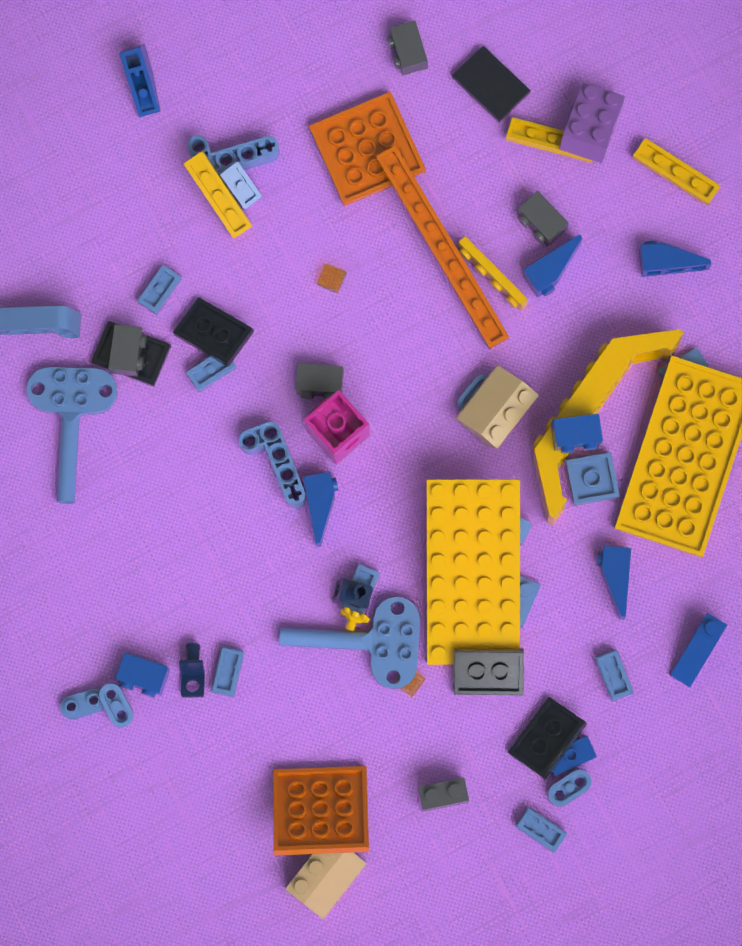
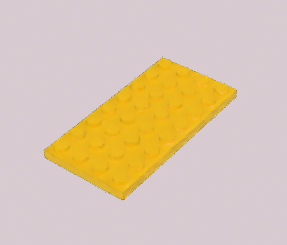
M671 356L614 529L685 553L703 557L742 438V378Z
M427 479V665H454V648L520 649V479Z

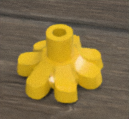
M344 607L340 612L348 620L345 629L352 632L356 624L368 623L370 620L365 614L359 615L358 612L351 611L348 607Z

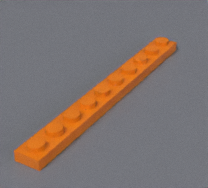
M396 145L377 155L376 159L489 350L509 339V335Z

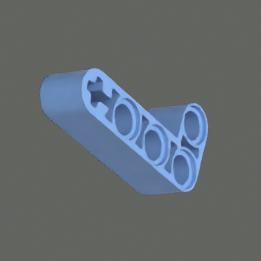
M193 136L188 142L191 158L199 153L193 150L195 146H204L203 152L217 173L226 167L221 164L224 159H231L232 162L237 160L242 168L247 170L277 160L280 154L278 142L271 136H265L213 153L210 152L208 142L203 136ZM270 146L272 151L268 152L266 147ZM257 149H259L261 153L260 156H258ZM246 152L254 154L250 159H244L242 156Z
M70 307L0 308V335L55 333L64 338L80 337L81 314Z
M266 422L242 432L239 436L241 450L249 455L266 450L286 503L291 508H301L306 502L305 491L279 426L274 422ZM268 430H275L277 435L273 439L265 437V433ZM247 438L256 440L252 447H246L243 443ZM278 450L285 452L284 458L280 460L273 458L274 452ZM291 471L294 475L291 480L285 481L281 478L282 473ZM293 486L296 494L299 495L298 501L292 498L290 488Z

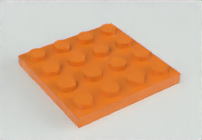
M391 91L309 125V130L344 207L392 187L376 156L395 145L414 177L426 173V168Z
M367 767L273 769L274 856L369 852Z

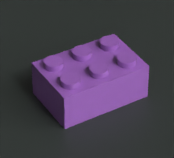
M583 82L563 133L559 150L602 163L620 116L625 96Z

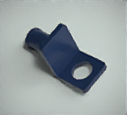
M345 578L337 581L332 602H344L366 609L369 606L373 587Z
M188 643L185 647L186 659L179 661L181 697H204L205 671L203 660H199L200 645L198 643ZM196 681L200 686L198 690L191 692L186 688L187 683Z

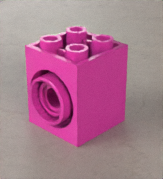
M340 390L322 400L304 419L306 432L335 464L339 463L370 436L369 423Z

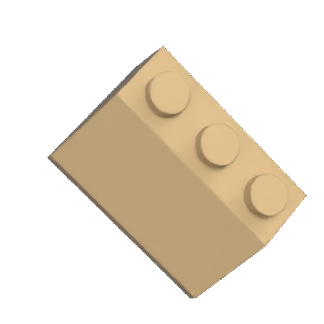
M496 365L455 419L487 447L498 449L539 395L521 379Z
M355 853L312 854L285 890L320 918L324 919L367 863Z

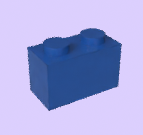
M599 414L553 419L550 423L554 451L561 450V453H570L575 451L574 448L583 447L584 450L597 449V445L603 442Z
M124 653L115 679L120 682L119 686L132 691L134 687L142 689L141 694L154 698L156 694L162 696L170 669L167 666Z

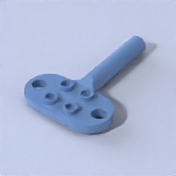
M47 367L36 371L28 381L27 396L32 405L39 411L56 413L61 416L56 501L58 503H75L79 422L81 416L104 413L111 409L116 402L118 395L117 384L113 377L105 370L96 368ZM37 384H41L45 388L41 395H35L32 392L33 387ZM105 386L112 388V394L109 397H102L100 395L101 389Z
M392 597L381 602L376 609L373 628L369 632L281 627L279 645L368 651L371 654V668L375 680L385 688L392 690L401 689L411 683L417 671L420 631L419 611L408 599ZM394 603H401L404 606V611L402 614L396 615L392 613L391 606ZM392 671L400 675V680L396 684H391L387 680V675Z

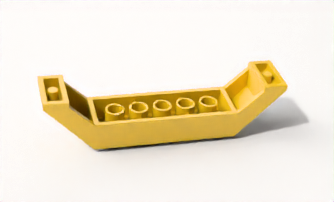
M677 329L612 338L609 344L605 342L597 353V361H591L586 368L585 375L583 376L584 380L579 379L572 388V397L564 399L559 407L560 410L557 418L553 416L546 425V434L544 436L540 434L535 440L532 449L534 451L533 463L546 520L549 525L553 526L566 506L567 499L562 496L558 469L570 454L561 453V450L554 451L550 425L552 420L598 414L632 364L662 358L668 361L680 344L684 334L683 331Z

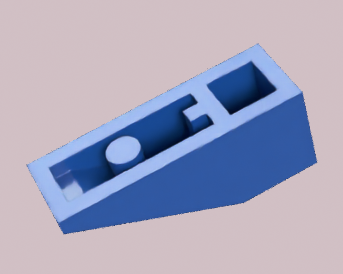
M145 44L123 49L119 55L139 117L160 112L161 109L152 67Z
M580 234L523 270L522 276L537 298L542 294L547 296L555 290V286L581 245L582 236Z
M647 241L643 243L644 245H640L639 248L642 277L705 271L711 267V259L665 243Z
M330 472L303 477L317 547L322 546L335 501L334 492L338 491L336 477L331 478Z
M603 546L602 552H598L597 565L601 566L600 572L620 620H624L627 608L631 548Z
M707 613L670 676L691 687L727 624Z

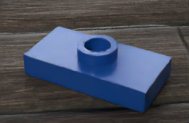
M588 736L574 741L553 769L554 777L597 758Z

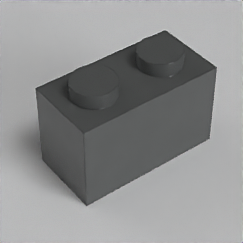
M416 21L390 27V36H387L390 49L394 48L396 56H393L396 69H401L402 76L428 69V60Z
M539 191L535 192L518 207L517 218L524 227L529 226L533 231L535 239L540 243L544 242L547 246L568 228V221Z
M114 325L108 368L111 374L138 377L139 370H143L144 357H141L142 348H146L147 335H144L142 327Z
M298 363L296 395H300L304 399H313L314 396H320L325 399L332 396L338 390L342 393L343 366Z
M465 778L418 787L423 812L469 803Z

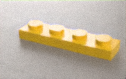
M512 117L506 135L507 141L590 163L593 162V160L559 150L564 133L563 130Z
M647 138L643 140L633 155L634 160L706 206L710 204L721 187Z
M203 150L183 163L233 239L253 226Z
M464 236L459 241L460 255L466 261L470 259L475 264V270L482 277L486 275L491 280L490 285L497 292L501 291L506 296L505 299L511 307H517L520 311L525 308L528 299Z

